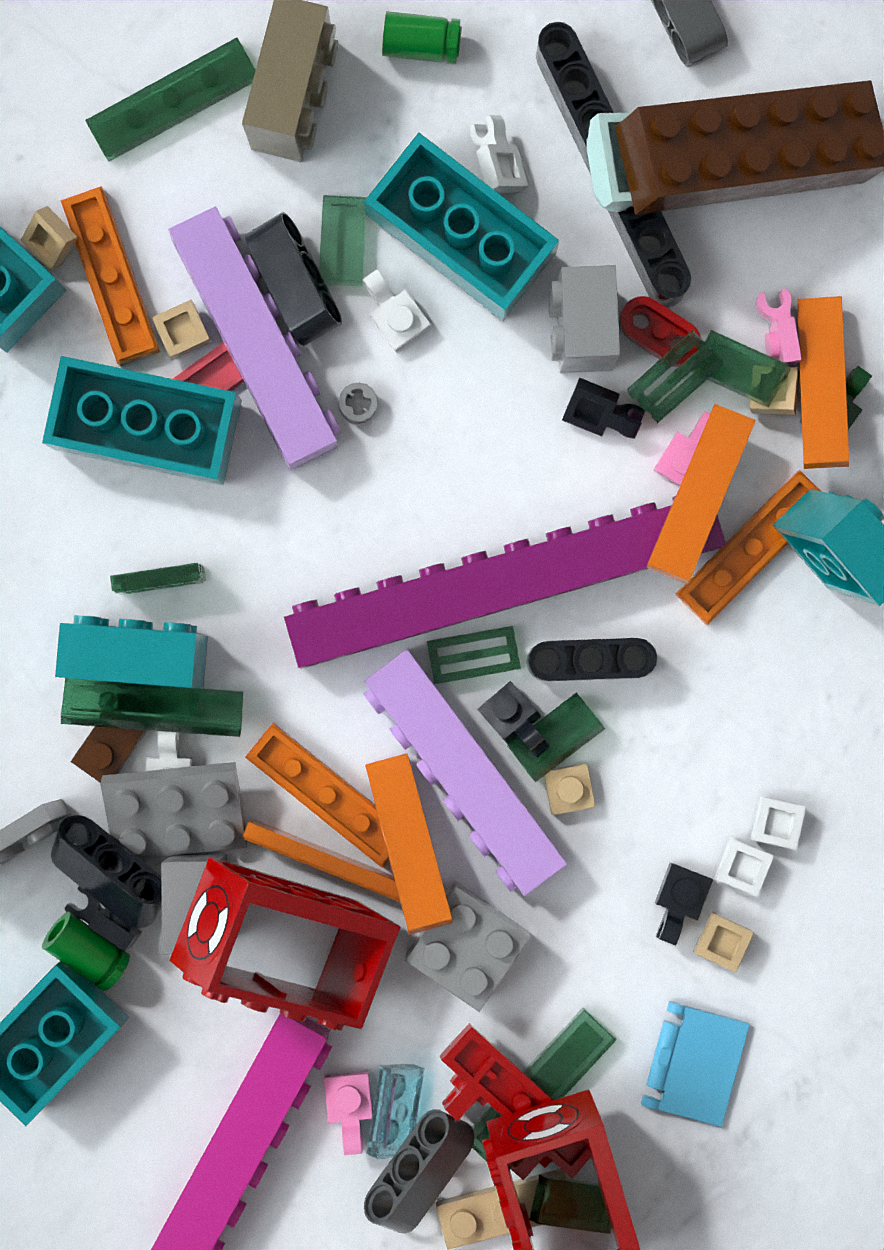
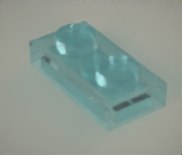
M415 1064L380 1065L367 1147L368 1155L377 1159L393 1158L416 1126L425 1068Z

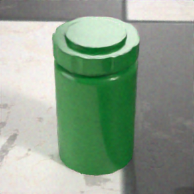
M386 11L382 56L432 62L447 60L448 64H456V60L459 58L462 32L460 19L452 18L451 21H448L444 17Z
M70 912L64 913L53 924L42 943V949L88 981L95 983V986L102 991L110 989L120 979L130 959L129 953L119 949V947L90 929L85 922Z

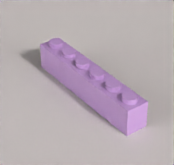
M215 206L169 228L172 243L242 376L288 469L291 471L336 449L337 440L335 435L340 433V429L329 409L324 412L321 411L315 399L316 396L320 395V391L310 371L301 372L295 360L296 357L301 355L290 332L282 335L276 324L275 319L281 316L273 298L269 293L262 296L255 281L261 279L254 261L250 255L241 256L235 244L241 238L231 217L227 216L222 219Z
M407 649L364 681L370 688L363 693L368 702L378 714L386 710L396 723L390 728L392 734L405 750L412 745L422 758L416 766L431 785L439 781L446 790L448 796L443 799V802L457 821L465 816L475 829L469 837L484 857L492 852L501 864L496 873L510 892L519 888L525 897L567 865L566 861Z

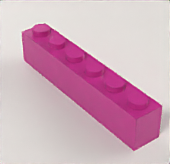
M279 1014L151 1250L223 1249L225 1243L219 1240L226 1224L232 1228L236 1226L247 1205L240 1198L248 1185L256 1189L268 1166L267 1163L262 1161L269 1145L275 1149L279 1147L290 1126L283 1121L291 1106L299 1110L311 1085L304 1082L312 1067L318 1070L322 1068L333 1047L326 1043L330 1033L329 1029L307 1017L305 1022H299Z

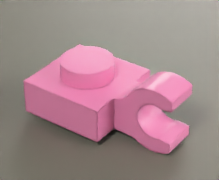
M782 289L779 292L780 307L771 308L766 302L765 292L759 293L755 301L756 310L761 317L771 323L769 327L770 333L765 334L767 357L769 360H775L776 367H794L802 359L794 316L791 317L790 313L791 294L788 289Z
M705 411L689 437L684 436L678 431L675 433L653 471L678 486L681 485L709 418V412Z
M369 1071L327 1075L324 1077L328 1123L342 1122L344 1155L362 1154L361 1120L373 1119Z

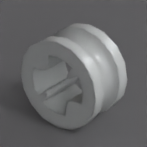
M360 382L351 383L340 393L339 411L343 418L351 423H365L376 413L378 405L377 395L367 384ZM353 392H362L363 399L371 402L370 409L367 410L364 407V414L362 415L353 414V407L346 406L347 397L353 399Z

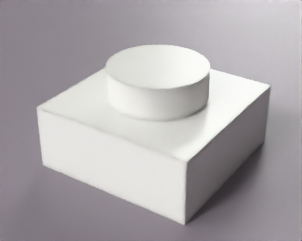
M760 796L750 839L797 850L806 807Z
M730 838L714 879L758 897L774 855Z

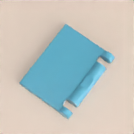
M669 1001L667 1011L683 1015L682 1022L679 1025L671 1021H663L646 1083L648 1087L663 1090L661 1099L643 1095L641 1105L650 1109L722 1127L750 1024Z

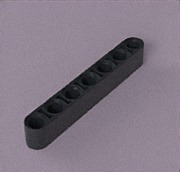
M564 22L549 23L539 34L536 52L537 64L590 173L587 154L589 132L584 129L583 123L592 119L598 113L614 112L575 31ZM559 42L567 48V52L559 56L552 55L545 47L549 43ZM569 81H579L585 86L586 91L582 94L574 95L567 92L564 85ZM625 210L620 212L608 211L648 296L665 307L678 304L690 287L691 274L662 212L635 215V213H628ZM647 235L653 236L660 242L661 250L655 253L646 252L640 246L639 239ZM665 274L672 275L678 280L680 289L672 293L666 292L659 286L658 278Z

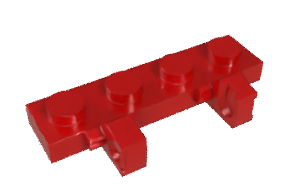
M470 1023L439 1056L441 1061L455 1072L450 1080L455 1087L443 1100L442 1105L457 1121L476 1101L482 1106L488 1102L502 1116L554 1100ZM584 1139L508 1164L510 1169L524 1180L539 1163L546 1168L553 1161L572 1179L591 1157L586 1140Z

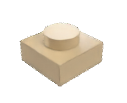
M46 206L34 213L21 241L49 271H52L62 266L77 236Z
M192 299L152 317L168 355L172 360L212 342Z
M754 366L750 398L751 413L796 415L800 377L798 367Z
M587 763L543 771L551 815L595 807Z
M711 911L693 952L736 973L754 932Z

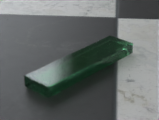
M238 37L85 121L107 161L110 162L252 84L255 68Z
M65 678L61 724L240 737L243 691Z
M583 1007L523 1072L554 1100L563 1098L617 1039ZM492 1106L472 1126L475 1136L472 1148L486 1162L487 1157L482 1140L490 1138L486 1121L502 1116Z

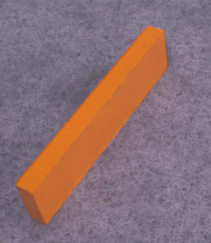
M100 186L60 200L69 227L77 236L75 244L117 364L122 366L161 352L103 187Z
M842 296L797 299L799 347L802 359L800 361L803 466L804 469L849 467Z
M714 404L646 568L689 584L751 434L755 419Z
M800 470L726 542V546L720 548L691 577L689 584L685 583L675 594L705 625H708L788 544L772 525L810 489L821 491Z
M272 723L245 758L382 868L389 860L375 804L279 726Z
M408 753L366 764L367 775L409 935L453 923Z
M255 819L248 822L243 834L245 840L400 902L394 875Z

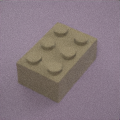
M304 0L273 1L242 121L251 150L302 162L305 149L312 150L317 131V124L313 123L315 108H323L328 88V82L323 81L326 65L333 67L338 51V40L334 39L336 25L331 24L328 6Z

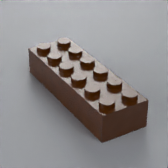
M871 80L637 107L615 126L635 215L862 184L884 171V130Z

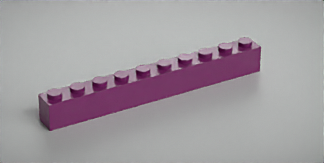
M655 502L630 509L632 517L615 521L613 514L588 521L589 529L572 533L571 526L548 532L545 534L546 542L530 546L529 539H523L504 545V554L488 558L487 552L481 551L461 558L463 565L446 570L444 563L420 569V578L403 582L402 575L378 581L376 582L378 590L361 594L360 588L357 587L334 594L336 602L319 606L316 599L292 606L294 614L284 616L297 666L300 669L647 570V564L671 506L657 509ZM718 515L715 518L701 554L726 546Z

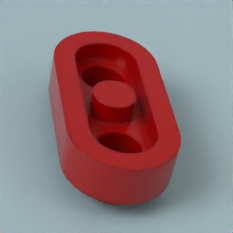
M646 296L635 297L628 301L621 311L619 326L624 336L667 365L673 367L685 366L692 362L699 353L701 336L697 328L656 300ZM644 315L648 319V326L646 328L636 327L633 323V317ZM674 338L681 339L685 345L684 351H673L670 347V340Z

